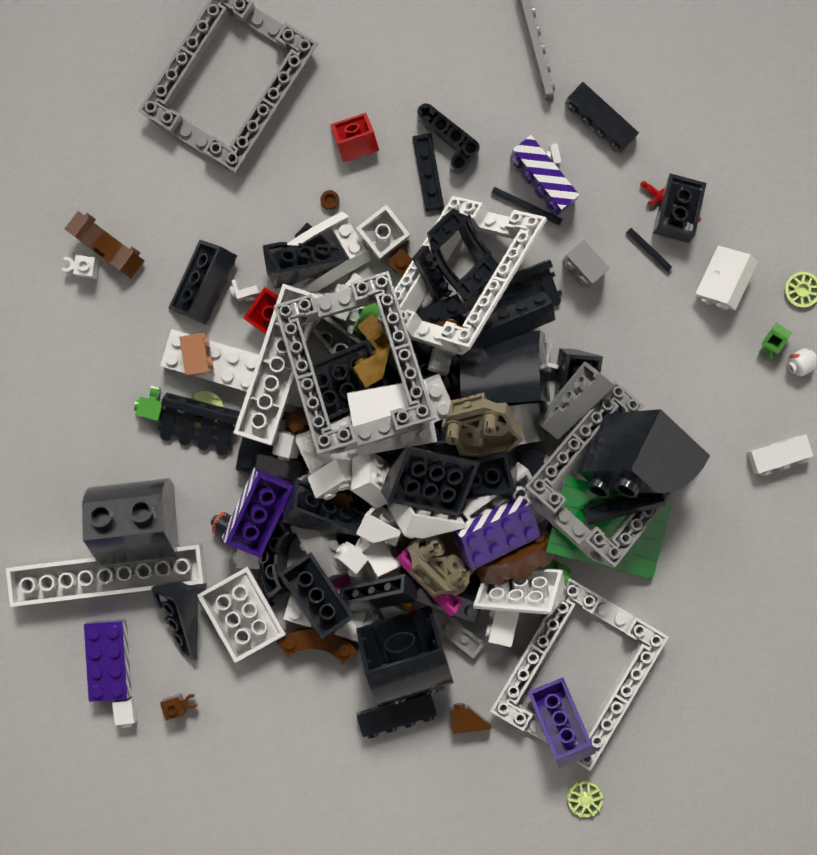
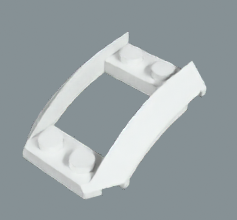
M340 212L307 230L287 244L298 246V243H307L322 233L331 230L348 258V261L316 280L311 277L294 284L296 288L317 293L339 278L371 261L369 250H366L348 220V215Z

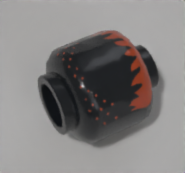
M226 512L215 515L211 520L212 533L222 538L232 515Z

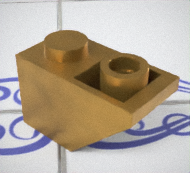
M373 314L358 325V328L375 349L380 347L382 349L387 347L389 350L391 349L385 328L376 320Z
M380 347L371 353L372 357L367 360L363 357L354 363L355 367L352 370L364 390L383 378L389 354L388 347L385 349Z

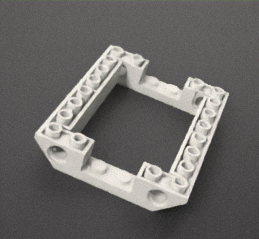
M452 196L437 222L454 208L459 210V213L471 216L470 220L475 230L514 240L462 325L464 328L448 321L442 327L421 320L416 311L427 295L428 289L412 261L395 288L410 339L460 355L470 350L547 221L546 217L513 210L510 217L488 212L482 202ZM459 231L440 247L446 261L461 239ZM427 236L426 240L424 241V243H423L422 245L428 246L429 249H430V251H431L430 244H429V240H428V236ZM379 314L376 320L383 324L381 316Z
M569 578L565 584L561 602L551 615L546 614L490 712L520 730H525L549 744L537 714L519 704L518 701L576 603L583 609L639 641L586 730L596 754L581 759L576 763L591 771L669 636Z

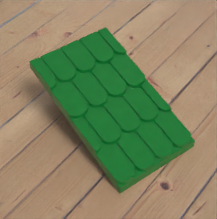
M565 476L561 495L567 500L562 505L590 530L597 526L608 539L625 516L588 525L583 506L624 495L610 494L609 498H602L588 490V481ZM666 504V506L662 507L615 568L591 560L549 521L546 531L550 532L545 552L653 579L672 505Z

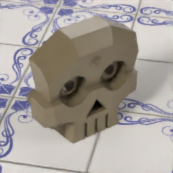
M484 392L476 394V396L472 395L468 396V398H461V400H452L449 412L442 422L441 430L446 436V442L450 445L455 444L459 454L463 456L484 458L510 452L523 440V429L519 421L512 416L513 411L508 404L487 400Z
M453 531L423 539L415 537L407 547L412 559V569L408 573L414 579L416 578V581L422 584L421 586L425 590L427 589V592L432 597L441 594L457 596L462 593L470 582V575L476 570H471L462 561Z

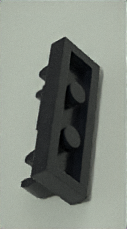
M422 245L412 260L433 301L439 302L443 296L449 297L453 291L449 290V283L445 282L443 274L438 267V261L434 259L435 255L431 253L428 246Z

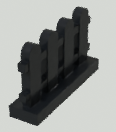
M544 260L516 272L501 297L530 285L535 287V284L541 282L545 293L553 302V306H558L561 302L560 295L563 293L561 290L557 291L552 278L555 277V273H550L549 268L553 267L551 260ZM538 273L539 278L532 280L531 276ZM520 281L521 285L515 287L514 283ZM486 285L478 289L480 295L482 294Z
M168 392L164 395L161 406H165L161 408V412L164 413L162 425L159 424L157 429L161 431L160 437L164 441L170 440L174 434L179 436V443L184 446L188 445L191 439L198 441L197 446L200 450L208 449L210 444L216 445V452L219 455H225L228 449H232L233 443H230L232 431L235 430L240 411ZM176 416L183 418L181 430L174 428ZM195 421L201 423L199 435L193 433ZM213 426L220 428L218 440L211 438Z

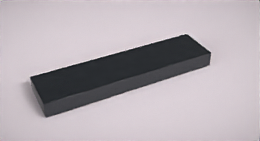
M427 133L412 136L425 212L444 209L432 135Z
M638 493L635 498L621 496L583 507L588 525L666 506L663 493Z

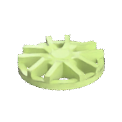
M798 272L790 276L785 284V297H787L789 303L801 308L809 307L816 303L817 293L811 292V288H817V278L808 272ZM802 275L801 281H799L796 278V276ZM805 276L810 277L808 282H804ZM792 279L797 283L796 286L790 283ZM812 279L816 283L815 286H810ZM790 286V287L793 288L794 290L791 291V292H788V287ZM795 292L797 296L791 299L790 294ZM809 295L816 296L812 302ZM803 297H806L808 304H804ZM799 298L800 304L794 301Z
M591 781L575 783L567 795L569 808L579 817L595 816L603 805L604 797L602 791ZM582 784H587V791H583ZM590 785L596 789L590 792ZM579 786L580 793L573 790ZM599 792L600 796L593 798L592 795ZM571 794L577 795V799L571 798ZM600 800L599 806L594 801ZM571 802L577 803L574 808L572 807ZM581 805V806H582V809H581V811H580V813H579V812H577L576 810H577L578 807ZM593 805L596 808V810L593 812L589 808V806ZM586 808L590 812L588 814H583Z

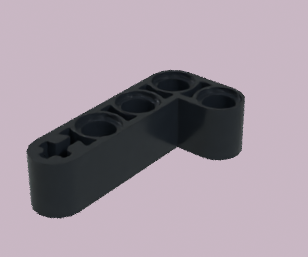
M428 103L421 104L417 110L418 121L457 151L451 159L450 169L455 174H463L477 157L480 148L479 143ZM429 111V116H422V112L426 113ZM438 122H443L446 127L439 130L435 125ZM458 134L461 139L457 142L453 141L451 135ZM472 145L476 151L468 153L465 148ZM461 160L464 166L456 168L453 163Z

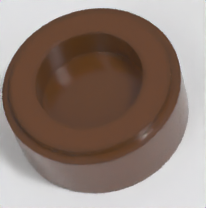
M327 190L321 195V205L325 209L334 210L338 207L340 199L335 191Z

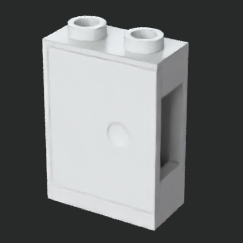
M718 245L696 291V295L706 305L711 306L713 303L722 310L727 311L728 308L736 310L758 261L751 254Z

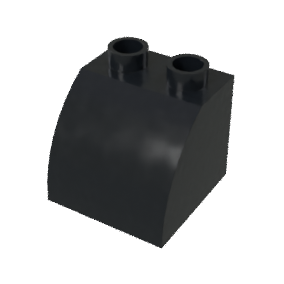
M533 329L486 349L482 347L476 338L470 350L460 356L461 398H468V396L472 395L476 396V394L484 392L487 400L495 403H507L508 406L550 402L545 333L541 330L535 331Z
M661 409L606 413L577 472L589 482L587 488L596 496L609 498L610 494H622L626 497L635 498L638 493H667L681 489L696 478L706 465L710 455Z
M169 478L89 487L86 490L82 501L83 542L100 566L177 557L174 484Z
M431 606L356 628L365 676L378 706L389 703L400 704L409 697L425 692L436 693L444 689L445 686L454 684Z

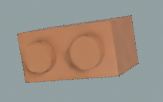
M203 333L179 337L185 375L189 377L211 373V368L214 365L212 356H208L207 349L210 348L209 338L205 337Z

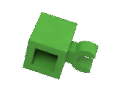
M776 322L763 340L762 345L764 346L761 347L759 355L763 351H768L770 355L767 360H771L775 353L779 354L792 332Z
M151 386L149 398L140 396V399L136 400L134 406L135 415L161 421L163 415L161 408L165 406H161V402L157 401L161 391L160 387Z

